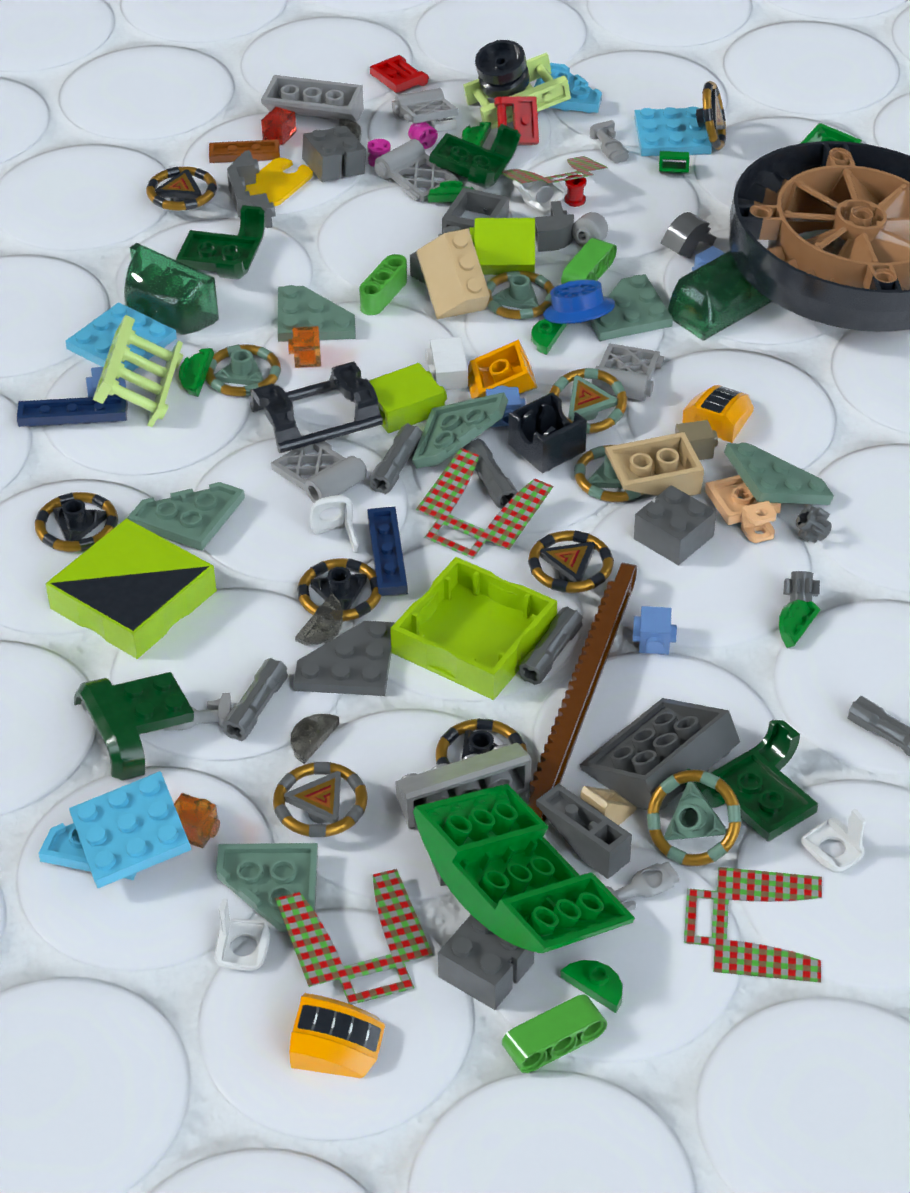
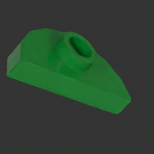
M480 122L479 126L472 128L470 125L462 131V139L482 147L491 131V122Z
M461 181L441 182L439 187L430 189L428 203H453L462 188L469 187L463 186Z
M545 319L537 322L531 331V342L537 346L536 350L547 355L567 324L552 323Z
M212 348L200 349L199 353L194 354L190 358L186 357L179 368L178 376L181 384L190 395L196 397L200 395L214 356Z
M799 599L789 602L783 607L779 616V630L786 648L795 646L821 609L814 602H806Z
M580 960L570 963L560 970V978L614 1013H617L622 1004L623 984L619 975L610 966L599 961Z

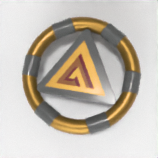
M313 762L293 769L281 779L274 792L273 807L280 822L289 830L308 837H329L348 830L358 822L365 812L368 796L365 784L358 774L351 769L331 762ZM313 774L326 775L289 791L296 781ZM341 778H343L354 791L356 801L347 815L339 820ZM285 802L308 812L309 818L313 822L320 824L309 825L296 820L286 807Z

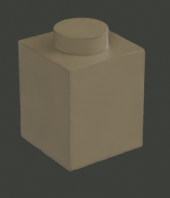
M708 420L676 424L675 434L685 432L699 460L713 458L714 447L718 446L717 432L711 429Z

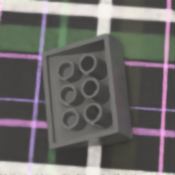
M662 698L580 764V768L608 789L614 790L634 806L648 810L650 799L660 783L672 774L685 771L688 768L708 772L709 768L721 758L726 757L740 743L729 710ZM685 783L665 796L660 810L664 809L678 794L684 792Z

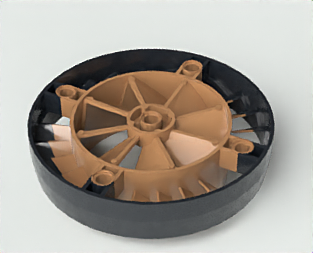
M817 141L780 148L754 161L741 174L736 183L730 210L729 246L733 260L741 274L768 299L810 320L859 331L887 332L909 330L910 155L863 143ZM814 230H829L807 240L798 235ZM838 237L846 241L838 255L822 250ZM757 240H768V248H765Z

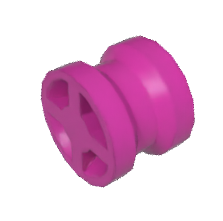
M427 122L413 123L410 126L408 136L411 140H418L424 149H428L435 144L438 133Z
M374 139L368 142L367 150L370 153L368 155V164L374 167L375 160L391 150L388 140Z

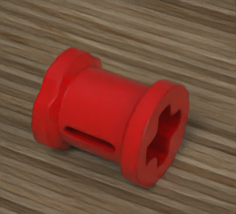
M576 174V175H570V176H568V177H566V178L575 177V176H580V175H578V174ZM585 177L565 181L567 194L564 197V201L569 206L579 207L585 204L584 187L587 184Z

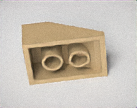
M685 432L605 447V453L624 490L658 496L672 485L690 496L701 494L704 468Z

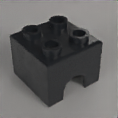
M553 392L509 413L508 444L542 474L586 451L587 420L575 412L574 422H570L562 411V400Z

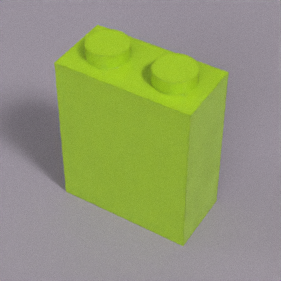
M475 218V227H470V234L473 243H475V250L483 275H499L518 270L535 273V218Z
M420 363L368 380L374 387L378 397L380 415L383 420L382 427L388 434L400 430L407 423L413 425L427 420L432 408L445 406V401L447 400L444 387L439 386L433 379L432 374L426 371Z

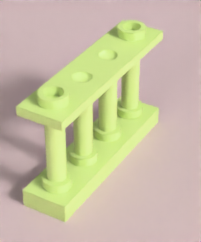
M547 53L526 60L530 76L529 82L542 78L545 83L532 87L529 83L524 91L512 96H536L537 112L571 99L567 78L563 75L553 79L550 75L552 72ZM479 79L463 84L467 104L472 105L479 102L482 106L480 108L482 122H491V130L497 128V107L494 106V103H490L487 99L490 97L482 92ZM512 106L506 107L507 123L513 121Z
M125 315L114 334L93 400L103 404L108 395L113 396L115 394L150 411L151 414L147 425L153 427L158 418L162 420L167 412L168 405L165 404L175 368L179 367L183 359V354L180 353L183 342L178 340L173 350L169 351L136 335V331L132 330L135 319ZM132 344L165 360V367L130 351L127 345ZM126 360L161 377L160 384L125 368L121 361L124 362ZM123 378L156 394L155 401L119 385V381L115 379Z

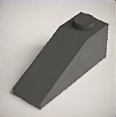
M557 784L536 800L537 807L582 861L605 878L609 879L630 862L632 834L562 785Z

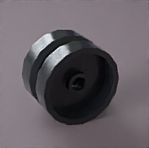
M496 40L486 44L478 51L475 57V66L479 75L478 79L481 90L485 95L493 99L496 97H509L526 89L530 76L526 65L525 52L521 45L511 40Z

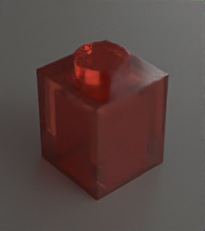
M275 106L261 120L263 140H279V144L283 146L297 132L294 111Z

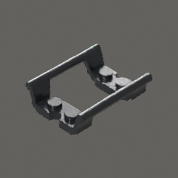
M354 361L332 367L330 379L325 382L288 392L274 384L250 390L251 410L256 412L265 409V415L273 426L279 453L383 425L378 397L374 387L367 378L362 379L361 370ZM339 389L347 400L355 403L354 422L301 436L293 416L292 401Z

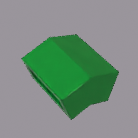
M660 151L659 172L689 173V152ZM663 160H682L686 162H671Z

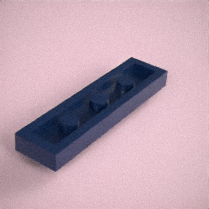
M107 396L103 404L93 400V397L18 401L17 423L18 427L127 421L128 401L119 396Z
M396 507L367 509L378 593L381 596L408 594Z

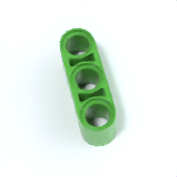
M591 238L565 267L561 284L576 280L598 281L612 265L616 257L617 246Z
M392 254L387 256L360 285V311L363 314L377 315L382 312L406 285L407 260L403 255Z
M582 994L512 1028L505 1034L501 1043L522 1073H530L595 1040L603 1034L608 1024L590 998Z

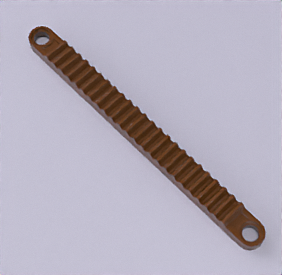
M622 562L615 581H608L604 597L601 598V605L598 606V612L595 614L594 622L591 624L588 638L585 639V647H582V653L578 657V664L575 665V672L572 673V681L568 683L565 699H562L561 708L558 709V716L555 717V724L551 727V734L548 735V742L544 745V753H541L540 762L537 763V771L533 774V781H530L528 805L545 823L547 817L537 807L536 800L557 784H561L631 597L637 576V565Z

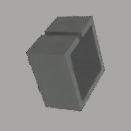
M336 126L331 129L314 130L313 132L303 134L302 159L321 182L341 179L342 155H344L343 176L345 178L365 174L366 148L347 126Z
M671 485L655 498V502H649L635 513L633 539L679 566L714 536L716 510Z
M470 915L438 952V977L496 1010L513 989V982L517 984L534 964V952L503 940Z

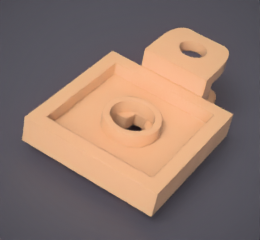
M740 475L706 483L705 492L727 525L741 522L742 532L753 543L774 539L775 530L770 522L776 520V514L780 513L781 503L757 502ZM755 531H763L764 533L757 534Z

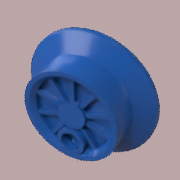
M576 280L563 283L551 290L552 305L544 311L543 315L545 320L552 323H582L608 314L614 309L615 301L610 297L603 296L602 285L599 281Z

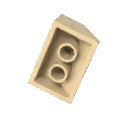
M469 228L444 233L417 250L416 254L437 320L486 310L490 294Z

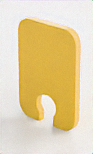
M275 158L256 174L255 184L246 185V191H249L250 196L266 193L269 203L273 202L274 206H278L313 177V171L308 166L302 164L296 172L284 173L283 170L291 167L293 161L286 158Z

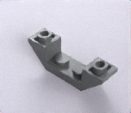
M247 150L227 168L228 189L239 218L242 205L261 207L265 211V227L271 228L272 217L276 216L274 203H269L266 193L250 196L249 191H246V185L255 184L256 174L259 173L257 159H253L250 150Z

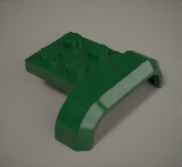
M501 124L490 150L446 133L430 153L428 162L435 164L441 169H448L461 177L468 178V182L486 189L497 182L512 160L521 134L518 130Z
M242 205L238 235L190 230L176 257L177 267L217 272L220 278L241 279L249 271L262 242L265 230V211L261 207Z
M171 672L112 685L107 678L96 679L81 683L74 695V705H80L81 701H83L107 747L111 763V776L120 780L145 775V756L140 734L194 721V711Z
M771 720L765 737L757 746L711 772L730 786L738 799L741 818L767 842L814 815L818 810V803L780 771L793 757L800 739V734L783 720ZM694 782L712 808L726 804L724 798L716 789L700 782Z

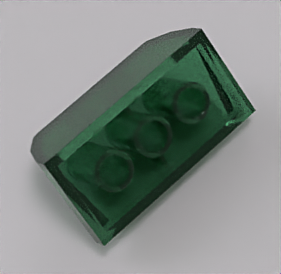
M135 243L130 247L131 261L127 267L124 286L125 306L175 329L176 333L181 335L198 332L219 320L214 277L139 243Z
M728 251L681 277L672 292L668 311L674 322L704 341L773 301L761 294L746 280L736 266L731 251Z

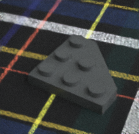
M363 621L297 660L293 681L294 691L385 696L392 653L391 627L395 622Z

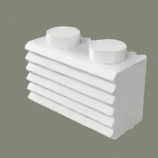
M462 337L430 339V349H426V363L429 365L428 369L433 379L439 386H443L445 390H451L452 388L454 390L457 388L461 389L462 387L466 389L468 387V366Z

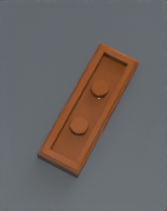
M279 140L209 143V162H234L247 150H250L253 159H257V161L274 160L275 158H280Z

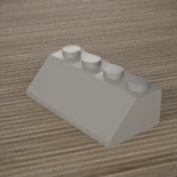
M274 75L261 98V103L269 111L281 114L292 113L300 114L301 116H317L324 119H342L348 122L358 121L364 110L363 85Z
M519 743L511 745L502 744L495 747L492 751L480 755L470 754L458 762L439 764L429 771L420 774L410 773L403 776L400 780L395 781L396 796L408 828L417 826L413 813L415 806L507 783L517 794L530 790L532 762L530 755Z

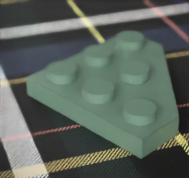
M646 274L621 279L608 296L615 301L614 309L604 316L591 320V327L599 341L668 328L673 325L671 314Z
M288 285L278 287V342L356 339L355 315L305 286Z
M505 393L432 408L412 459L416 469L441 464L459 451L460 448H463L502 419L508 403Z
M745 442L739 444L727 443L724 450L725 455L757 502L831 504L834 495L821 478L752 444Z
M217 482L209 484V489L194 492L191 488L170 493L171 498L158 501H155L154 497L144 499L130 513L127 519L160 537L202 551L245 499V493L243 489Z
M318 843L218 844L217 879L280 932L288 931L275 898L300 892L315 912Z

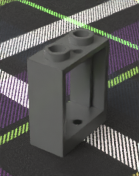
M463 187L442 218V234L443 228L449 226H458L462 230L469 228V231L470 227H475V220L461 217L465 210L489 215V218H509V197Z

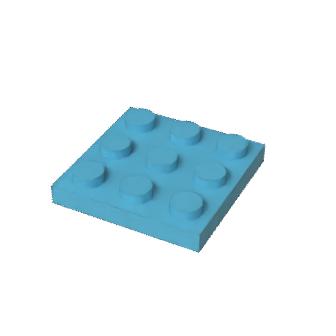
M692 106L688 108L667 107L665 109L644 108L642 110H634V120L641 156H659L660 151L689 152V155L711 154L712 145L709 141L706 127L699 128L697 124L696 110L700 108Z
M118 302L65 342L68 350L104 367L114 334L125 315L135 319L132 330L136 331V335L163 348L177 339L175 329ZM132 344L127 345L130 351L148 360L154 356ZM126 360L124 362L121 361L125 365L124 367L131 371L138 368V366Z
M161 771L69 808L97 888L192 850Z

